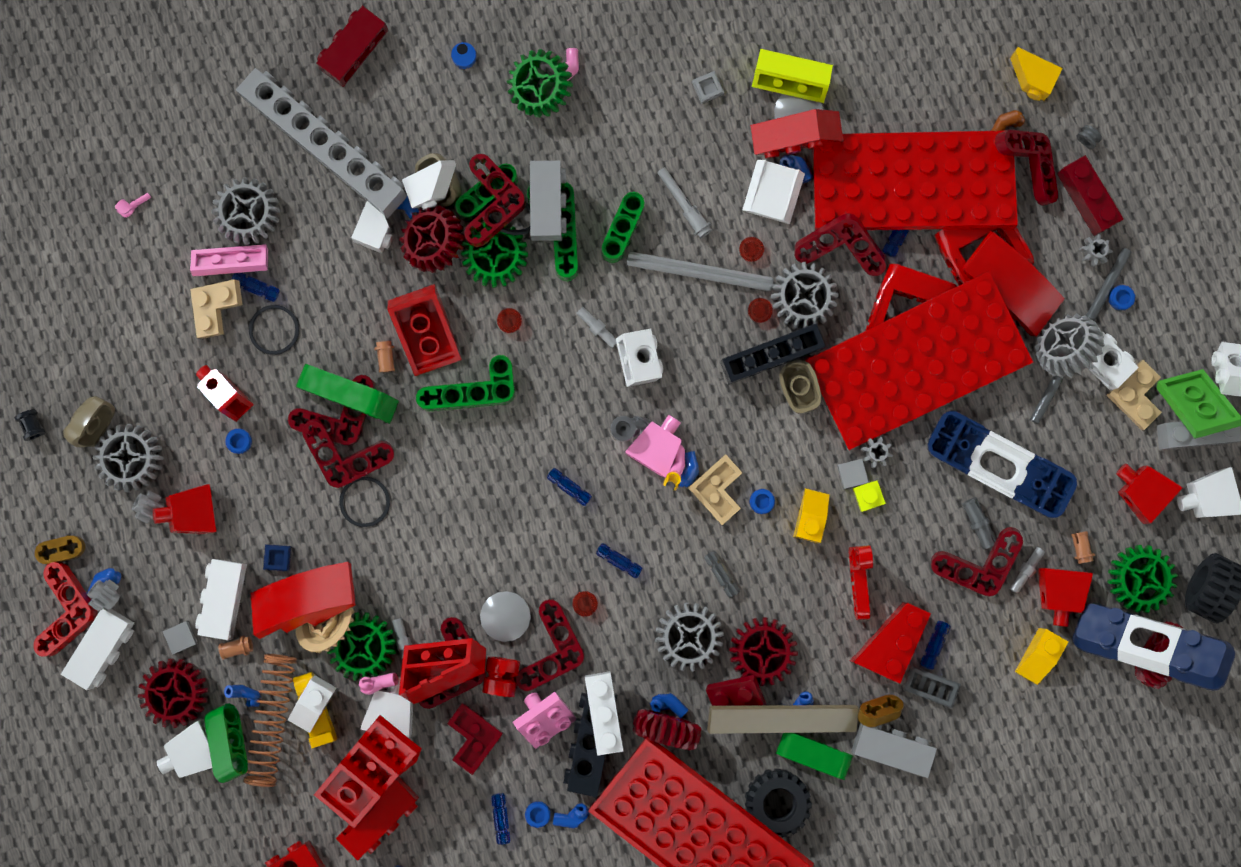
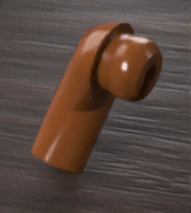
M1017 110L1001 114L991 131H1003L1006 127L1012 125L1014 127H1021L1025 123V117L1022 115V112Z

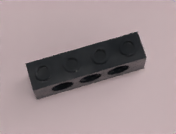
M816 323L723 358L720 364L728 385L820 351L825 348V344Z
M581 693L578 708H583L582 718H576L573 733H577L578 738L576 744L571 743L568 758L573 759L571 769L566 768L563 784H568V792L597 797L606 754L597 756L596 746L587 748L583 745V738L586 735L594 736L592 722L587 717L590 711L588 694ZM614 693L615 702H616L618 695H617L616 693ZM582 760L589 761L592 765L591 771L581 773L577 768L578 763Z

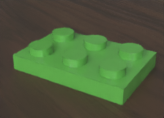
M1204 369L1158 381L1157 390L1195 439L1241 426L1240 414L1224 394H1221L1220 389Z

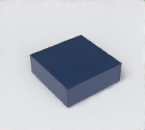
M265 544L263 570L290 571L292 546Z

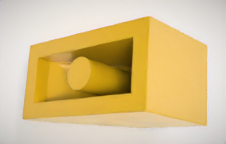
M1017 47L1010 59L1021 89L1027 93L1029 98L1036 101H1044L1051 94L1063 68Z
M805 488L793 537L821 543L827 520L829 494Z
M1039 628L1015 672L1038 685L1057 664L1068 641L1048 629Z

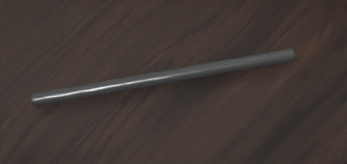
M1122 248L1086 314L1091 320L1095 321L1132 253L1129 249ZM1057 375L1052 377L1030 421L1036 424L1040 423L1063 378Z

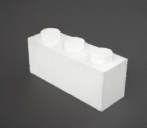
M212 559L211 564L208 563L205 571V578L208 579L207 587L202 590L200 603L203 604L202 613L198 614L196 619L197 635L224 640L233 639L247 564Z
M103 608L100 610L61 675L85 690L94 689L95 686L98 688L106 678L104 672L108 665H113L120 655L118 649L121 644L127 643L134 632L131 629L134 622L113 609L107 610Z
M611 672L585 675L597 756L622 752L623 745Z

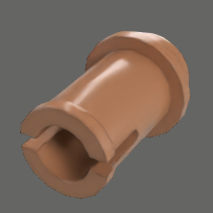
M391 341L376 342L377 347L374 350L378 354L379 373L395 371L392 349L395 348L392 346Z
M1088 531L1071 534L1077 556L1074 558L1078 560V564L1094 561L1093 556H1095V553L1091 552Z
M240 636L238 640L219 644V654L223 660L240 654L249 655V652L253 651V642L250 637Z

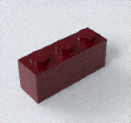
M363 5L359 10L353 11L348 18V24L343 30L339 29L335 33L333 42L328 49L324 48L319 53L318 61L316 62L319 69L340 86L344 87L389 31L386 23Z
M1086 155L1063 167L1057 173L1094 237L1124 219Z

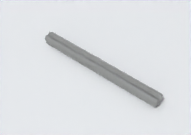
M629 252L627 258L628 266L764 291H771L773 285V278L636 252Z

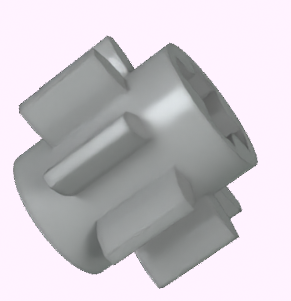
M1100 234L1095 236L1094 241L1090 237L1086 238L1084 242L1087 246L1079 248V251L1084 253L1082 261H1090L1092 267L1097 265L1098 260L1102 264L1106 263L1108 260L1105 255L1113 253V250L1109 249L1108 246L1110 240H1102ZM1096 247L1100 250L1097 254L1093 252Z
M882 437L877 439V443H874L871 438L868 439L869 447L861 448V451L866 452L863 462L871 461V468H875L877 462L884 467L887 465L884 459L893 457L892 454L888 453V448L891 444H883ZM879 447V452H882V456L875 458V454L871 450Z
M148 491L146 495L140 493L132 506V510L137 512L135 515L136 519L147 524L150 519L154 520L153 509L164 507V504L159 502L161 500L160 495Z
M110 579L104 583L98 580L87 594L92 599L89 605L97 611L103 608L110 610L120 598V594L116 592L119 586Z

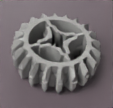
M243 177L241 184L237 179H233V187L224 184V188L227 191L225 193L217 191L221 199L213 200V204L218 208L211 210L212 214L217 216L213 222L216 225H220L218 231L225 233V238L228 240L233 238L236 244H239L243 239L244 244L249 245L251 238L255 243H259L258 236L260 234L267 239L268 234L265 231L267 229L272 232L275 231L271 222H279V219L273 216V214L280 213V209L275 207L279 201L273 197V190H267V185L264 182L258 184V180L255 178L251 180L250 184L246 177ZM244 193L258 195L256 198L252 197L248 200H243L239 197V195ZM233 201L235 204L234 211L231 214H229L230 217L228 218V207L230 203ZM240 203L244 207L248 208V210L250 211L249 214L252 217V219H250L247 215L244 214V212L242 211L243 208L241 207ZM264 204V215L259 222L257 213L262 208L261 205ZM243 222H249L252 224L253 227L249 229H237L233 226H235L236 224L240 225Z
M802 262L801 270L798 269L796 264H792V273L785 268L782 271L785 278L778 275L776 281L779 284L772 285V289L778 293L771 294L770 297L772 300L779 301L774 303L772 308L778 309L781 307L782 310L778 312L777 317L780 318L785 314L787 318L784 324L786 325L791 319L794 320V329H797L799 322H802V328L808 327V322L811 325L817 323L818 326L817 319L820 323L824 324L827 321L824 315L828 317L833 315L832 310L829 308L837 307V303L831 300L839 296L838 293L831 292V290L837 287V284H828L832 275L829 274L824 278L822 274L825 272V269L821 268L819 272H816V264L814 263L809 270L807 269L806 262ZM807 277L813 279L816 283L804 285L801 281H797L796 278ZM790 283L795 297L787 304L785 288ZM822 288L824 303L820 310L817 307L818 303L815 300V293ZM813 289L807 299L805 298L795 303L802 293L810 292ZM803 306L813 314L801 315L794 312L793 309Z
M1076 313L1073 317L1067 314L1065 319L1058 318L1056 323H1049V328L1042 330L1043 336L1037 338L1038 344L1034 347L1037 352L1035 354L1036 358L1044 370L1053 377L1057 375L1060 378H1064L1067 375L1072 378L1074 373L1077 372L1082 375L1083 369H1090L1092 362H1098L1097 356L1103 354L1102 347L1105 344L1103 333L1097 323L1086 315L1080 316Z
M126 424L125 429L121 425H117L116 433L113 430H107L109 438L101 436L100 441L104 443L103 446H95V449L100 451V455L93 456L94 460L100 461L99 464L94 466L95 470H103L98 477L100 479L107 478L105 484L107 486L114 484V489L118 491L123 488L125 492H130L132 486L136 491L141 490V483L144 486H149L150 481L147 477L156 479L157 475L153 473V470L162 469L160 465H156V460L162 461L164 459L163 456L156 455V452L162 450V446H153L157 443L158 438H150L151 431L147 429L143 431L142 426L139 425L133 428L132 424ZM133 438L138 439L143 444L146 454L137 452L136 444H133ZM124 439V442H121L120 450L116 453H111L114 446ZM128 454L135 457H139L132 458V460L129 462L124 461L123 459H118L119 457H124ZM110 462L119 463L121 472H123V478L114 472ZM146 462L143 469L132 477L136 466L139 463Z
M684 603L685 611H681L680 607L675 605V615L667 610L666 614L670 619L666 621L660 618L659 620L665 627L664 629L656 628V632L663 633V637H657L655 641L663 642L664 645L657 648L658 652L667 650L668 653L663 656V660L666 661L673 657L674 659L670 664L672 667H675L678 661L681 662V671L685 670L686 664H689L691 672L695 671L694 663H698L699 667L704 669L705 666L702 660L706 659L708 663L712 664L713 660L709 657L711 652L715 656L720 654L714 649V646H723V642L716 641V637H722L724 633L721 631L715 632V628L720 627L721 622L712 624L711 621L715 619L716 615L712 613L706 617L707 607H704L701 613L698 612L699 604L697 603L694 604L693 610H689V603ZM696 616L702 619V621L696 626L688 628L679 618ZM674 625L680 632V638L671 648L668 635L671 626ZM708 626L710 642L705 650L699 642V636ZM680 627H683L685 631L690 633L696 631L694 638H696L695 642L698 647L689 641L679 646L685 637ZM690 646L700 655L694 658H684L677 655V653L683 648Z

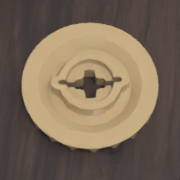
M350 608L330 618L329 621H324L316 626L308 622L296 628V637L299 644L311 653L329 652L331 646L337 647L339 640H345L343 635L346 631H351L349 624L354 621L351 615L355 611L353 608Z

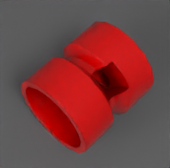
M488 656L486 671L489 673V676L484 678L482 692L496 696L515 697L517 683L514 681V677L518 676L520 661Z

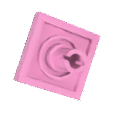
M556 692L541 701L538 693H531L524 699V703L528 706L529 711L513 721V724L527 741L537 749L539 746L547 744L560 731L568 729L576 721V717Z

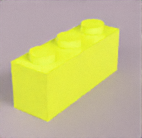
M760 49L752 87L824 103L833 65Z

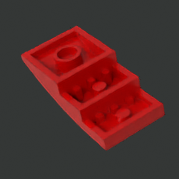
M992 231L988 233L961 269L970 280L990 271L1012 319L1017 320L1030 336L1037 337L1065 299L1027 259Z
M343 562L298 573L252 592L253 635L261 639L279 629L288 633L307 622L316 626L356 606L351 563Z
M379 715L316 791L314 796L355 828L421 748L384 717Z

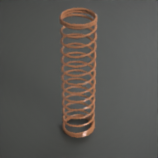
M265 654L264 663L282 666L292 671L262 670V673L281 676L290 681L261 680V683L288 689V691L259 690L258 692L278 696L287 701L257 700V703L285 709V711L256 710L255 712L275 716L284 721L254 720V723L274 726L282 729V731L252 730V733L272 736L280 739V741L251 740L250 743L271 746L279 751L261 752L249 750V753L269 756L277 759V761H247L251 764L271 767L276 771L256 772L248 770L246 772L248 774H258L266 777L245 776L243 782L260 787L276 786L277 779L268 774H275L278 772V769L270 764H276L280 762V759L271 754L280 753L282 749L273 744L283 742V738L274 734L285 732L283 727L276 724L287 721L285 717L277 714L288 712V708L279 704L290 702L288 697L280 694L292 691L291 688L281 684L293 682L291 677L282 674L295 672L294 668L284 664H295L297 659L290 656Z

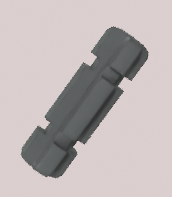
M712 551L705 555L704 559L709 566L711 565V570L720 585L724 586L725 589L723 590L726 595L731 598L738 594L740 589L736 583H733L732 576L724 563L720 562L721 558L717 552Z

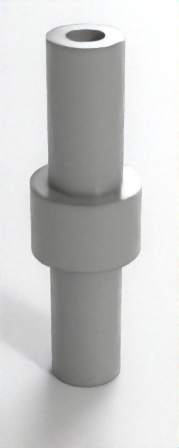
M584 307L576 313L590 327L589 330L595 336L598 334L611 348L617 344L616 338L605 328L606 325L600 319L594 318Z
M1036 547L1026 563L1023 562L1018 570L1020 573L1009 588L1011 591L1018 594L1027 579L1033 577L1037 571L1035 567L1045 554L1044 550Z
M402 618L393 620L392 623L397 637V650L401 651L403 658L404 646L412 645L410 637L406 635Z

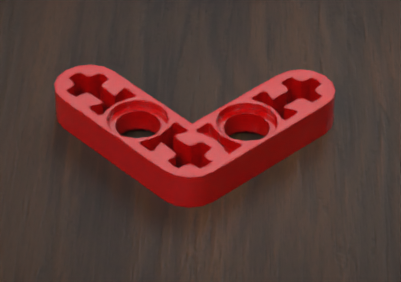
M870 545L849 547L851 582H854V585H852L854 614L856 620L870 619V605L866 569L873 568L872 549Z
M62 562L47 564L43 572L45 581L66 612L35 639L33 644L34 651L41 657L54 656L88 628L98 615L97 610L89 605L91 599L87 596L69 566ZM55 569H59V570H60V571L58 572V577H59V578H55V577H54V576L56 575ZM70 586L75 590V596L72 600H68L66 597V590ZM82 609H86V610H87V611L85 612V617H86V618H79V617L83 614V610H82ZM65 622L70 626V632L67 636L61 633V626ZM45 641H52L48 644L49 650L44 649L47 645Z

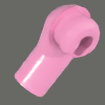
M568 48L566 49V63L569 67L566 71L571 72L573 76L579 70L578 49Z
M390 673L371 678L363 677L359 681V687L362 693L371 695L383 688L398 685V676L396 673Z

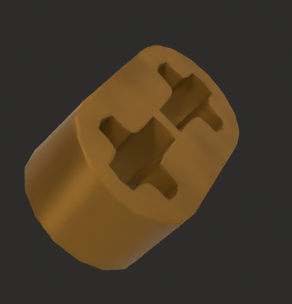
M65 536L44 541L37 545L35 558L42 564L78 558L85 551V543L78 536ZM71 540L73 543L78 544V548L74 549V554L72 551H63V547L69 546ZM46 546L48 549H57V553L49 555V560L47 557L42 556V552L46 551Z
M891 694L866 701L860 706L858 720L867 727H876L896 720L901 715L903 701Z

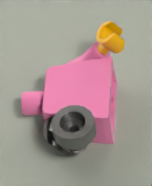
M670 415L666 417L661 427L649 419L634 416L633 418L619 416L614 419L610 430L616 440L625 442L634 436H638L626 450L625 454L665 478L664 486L670 481L675 484L674 490L678 489L685 467V449L681 445L682 440L676 437L674 433L681 422Z

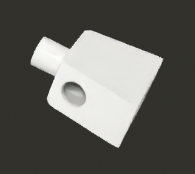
M1232 467L1219 469L1187 483L1189 494L1177 497L1179 509L1181 511L1193 509L1196 518L1241 515V499Z
M398 677V685L388 687L387 690L381 689L374 693L361 725V730L367 731L377 717L381 715L408 738L411 737L413 703L399 695L401 677Z
M204 719L193 723L164 745L167 756L157 760L158 769L162 774L175 769L179 778L212 768Z

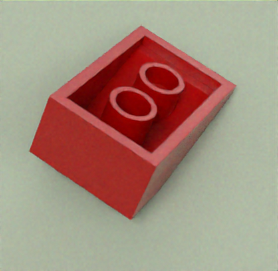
M435 284L388 300L387 310L414 376L462 360Z

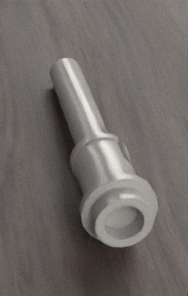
M665 167L659 170L658 175L684 210L683 216L695 230L694 235H698L699 238L708 235L712 231L711 223L706 222L696 205H691Z

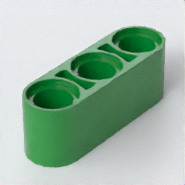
M507 163L499 165L498 167L504 173L508 172L513 175L511 181L517 185L518 176L515 168ZM495 178L491 182V188L501 189L505 182H502L500 178ZM480 182L464 193L456 202V210L463 221H473L496 200L493 196L484 198L480 195L482 190L485 189ZM465 204H473L475 207L471 213L465 214L461 211Z
M629 192L624 196L604 239L602 256L609 263H617L623 258L643 214L645 202L642 195L638 192ZM634 200L640 204V207L637 210H630L626 204ZM619 223H627L630 229L626 233H621L616 229V226ZM610 245H616L619 247L620 252L612 256L606 252V249Z
M227 703L205 715V728L213 774L221 783L229 782L248 771L240 715L233 704Z
M783 733L776 754L842 780H845L853 759V755L841 752L836 748L818 743L797 733Z

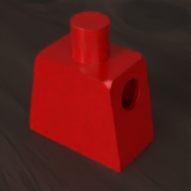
M205 365L197 371L196 376L201 380L197 387L221 413L235 422L254 405L226 375L217 369L211 370L208 365Z
M1126 463L1116 472V475L1126 483L1118 491V494L1143 524L1152 523L1182 489L1180 485L1150 466H1142L1135 471Z
M210 484L169 495L166 497L167 507L153 509L154 523L169 522L171 533L212 534L216 532Z
M1038 568L1041 608L1054 610L1053 625L1069 627L1070 612L1083 613L1093 573Z

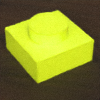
M878 480L852 488L860 512L886 504Z

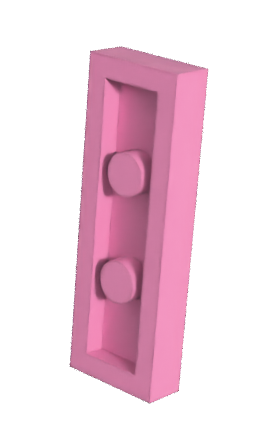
M266 244L191 250L190 271L192 276L268 270V248Z

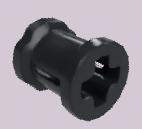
M36 409L24 411L14 417L15 421L19 422L25 441L34 440L46 433L45 429L41 428L36 417L38 414Z

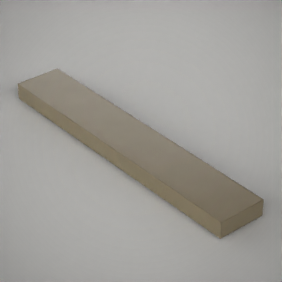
M857 705L710 706L707 730L709 734L856 732L859 708Z

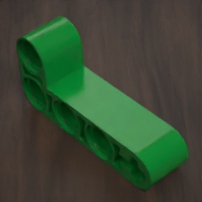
M566 182V184H561V191H568L570 196L566 199V208H561V215L570 216L571 221L566 224L567 231L562 233V239L571 240L572 246L565 250L559 247L560 241H554L556 274L559 279L568 282L572 281L578 274L574 190L571 184ZM529 186V188L527 189V198H528V203H529V204H530V186ZM564 257L569 258V266L573 268L569 270L568 274H565L564 270L560 269L564 268Z
M497 355L489 363L490 381L423 387L416 394V402L425 411L509 404L515 397L512 363L508 357ZM498 362L507 363L508 369L505 373L498 374L495 372L494 368ZM502 386L510 389L509 396L504 399L497 397V390ZM478 388L485 391L484 398L480 401L473 400V391ZM442 391V405H440V401L438 399L431 400L430 405H427L424 401H422L423 398H426L427 393H429L432 397H440L438 392ZM449 392H459L460 398L456 403H449L447 401Z
M304 364L295 386L303 391L359 411L388 424L391 423L399 400L381 391L308 364Z

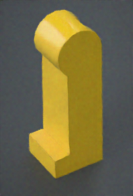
M313 672L293 678L294 687L299 698L310 679L315 675ZM327 707L323 710L311 732H308L311 749L338 739Z

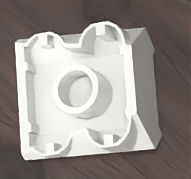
M757 160L743 211L790 224L805 174L799 169H792L766 160Z

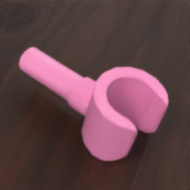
M146 193L130 204L122 199L115 205V209L119 214L127 218L131 216L135 208L151 197Z

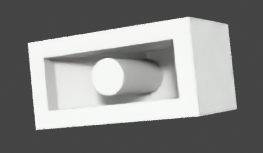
M455 160L438 161L402 179L412 208L422 207L425 211L427 208H435L438 201L446 198L456 167Z
M367 201L351 238L359 245L383 253L384 248L388 249L393 240V235L390 234L391 228L386 217Z
M314 675L297 701L288 721L310 733L335 692L336 687Z

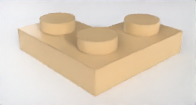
M229 280L190 289L197 338L203 339L224 334L221 310L243 305L239 280Z
M1141 360L1137 364L1139 368L1119 388L1110 391L1106 396L1141 430H1145L1162 413L1144 395L1161 377L1144 360Z
M726 454L688 488L721 526L741 509L724 490L742 474L740 469Z

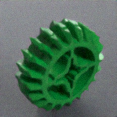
M538 49L537 54L531 50L529 51V57L524 54L520 55L522 62H513L514 66L517 67L516 70L508 71L513 76V79L506 81L507 84L513 86L507 91L508 94L514 95L511 99L512 103L518 104L517 109L520 111L525 110L526 115L531 116L534 114L537 118H540L542 114L547 117L551 116V110L556 113L559 112L558 104L566 105L563 98L564 96H571V93L566 90L573 86L572 82L567 81L573 76L571 72L566 71L569 67L568 64L562 63V57L559 55L555 56L554 52L550 50L546 53L545 50ZM541 65H550L555 74H545L544 70L541 69ZM542 79L543 83L540 84L541 87H536L537 83H540L539 80ZM555 86L552 94L550 95L551 89ZM525 92L535 93L539 102L532 103L527 98Z
M483 222V227H486L487 231H490L491 229L487 227L485 222ZM475 231L476 235H473L472 239L474 237L480 239L482 237L480 234L481 231ZM499 231L490 239L487 247L479 248V250H476V247L471 246L467 241H463V247L469 249L461 251V256L468 258L462 261L463 266H471L467 269V274L472 275L476 272L473 280L478 282L483 278L482 285L484 287L488 285L489 280H492L493 288L497 287L498 280H501L502 286L505 287L507 286L505 281L507 277L514 283L516 280L513 273L515 272L519 276L523 274L518 266H527V262L521 258L529 256L528 252L521 251L527 247L526 242H519L522 240L523 235L513 236ZM499 236L508 239L513 244L515 250L501 247L499 245ZM494 244L498 250V253L502 252L501 254L496 256L495 265L491 255L487 256L488 254L493 253ZM475 258L487 260L490 263L491 273L478 267L475 263ZM514 258L512 264L507 269L498 272L501 262Z
M1136 545L1134 549L1127 547L1126 554L1119 552L1117 556L1120 561L1112 560L1111 562L1116 567V570H1108V574L1114 575V579L1107 581L1108 584H1115V588L1110 590L1111 594L1119 593L1115 601L1118 603L1124 601L1123 607L1125 609L1132 607L1133 612L1137 613L1141 609L1143 613H1149L1151 608L1154 611H1158L1160 609L1159 604L1166 606L1168 602L1165 596L1169 598L1174 596L1169 591L1170 588L1178 587L1176 583H1172V579L1177 578L1178 575L1170 572V570L1175 568V565L1166 564L1170 557L1168 555L1161 557L1162 550L1155 549L1153 551L1150 545H1146L1144 549L1142 545ZM1139 558L1148 560L1140 569L1129 567L1133 561ZM1156 569H1158L1160 574V582L1155 578ZM1125 575L1131 581L1129 590L1125 583ZM1138 575H1144L1143 578L1148 583H1142V579ZM1147 588L1156 591L1148 599H1138L1139 594H1143Z
M359 612L354 613V621L349 624L350 630L357 625H364L373 630L365 637H360L352 630L346 631L343 636L347 637L351 645V649L346 657H344L342 652L343 640H339L337 647L327 652V654L335 653L336 657L332 658L330 663L339 662L340 665L335 670L340 672L345 668V678H348L352 672H354V681L359 680L360 673H362V677H369V672L373 677L379 676L377 668L382 672L387 670L383 662L388 664L393 662L387 654L396 653L395 649L389 648L390 644L396 643V639L388 640L387 636L391 635L393 630L390 629L384 632L383 629L388 623L383 621L378 625L377 623L380 618L378 615H375L372 621H369V612H365L363 620H361ZM377 636L381 640L379 658L372 649V644ZM357 640H359L360 642L368 640L364 647L366 649V653H364L363 651L355 653L359 646L357 644ZM358 656H362L366 660H370L373 665L361 668L350 663Z

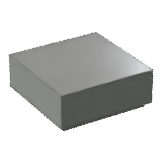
M715 71L692 80L701 104L724 95Z
M862 459L837 465L843 489L869 483Z
M188 621L162 631L172 655L198 644Z

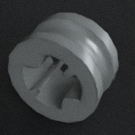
M1085 125L1082 128L1083 132H1079L1076 135L1078 141L1089 149H1094L1096 142L1099 143L1102 140L1101 134L1089 125Z

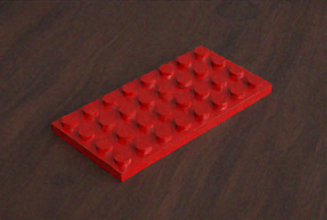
M1007 130L843 134L844 141L824 144L823 147L814 148L815 230L846 213L855 215L866 230L1016 228L1018 220L1014 156L1000 154L995 145L996 135ZM844 223V228L847 227L850 231H853L852 225Z
M990 271L805 360L811 365L816 374L820 392L848 450L1033 363Z
M649 737L640 744L588 810V812L659 867H813L814 865L806 856L661 744L651 741Z

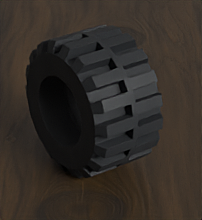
M1212 553L1206 557L1190 579L1185 594V608L1213 623L1219 624L1223 622L1235 610L1241 600V565L1217 553Z
M768 769L764 771V774H758L753 783L750 782L748 785L749 790L745 794L746 810L774 833L783 838L787 837L789 833L794 835L799 827L803 828L806 825L804 822L811 815L809 813V809H812L811 796L805 784L796 775L787 770L774 769V771H770ZM776 788L786 789L793 798L790 811L781 817L768 815L763 807L765 796Z

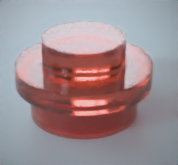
M756 237L745 238L739 246L740 256L748 262L759 260L764 253L763 243Z
M756 298L748 306V315L754 322L764 323L772 316L773 307L767 299Z
M506 308L498 314L497 324L503 332L514 333L521 327L522 318L517 310Z
M582 591L574 597L572 605L578 615L587 617L596 611L598 601L591 592Z

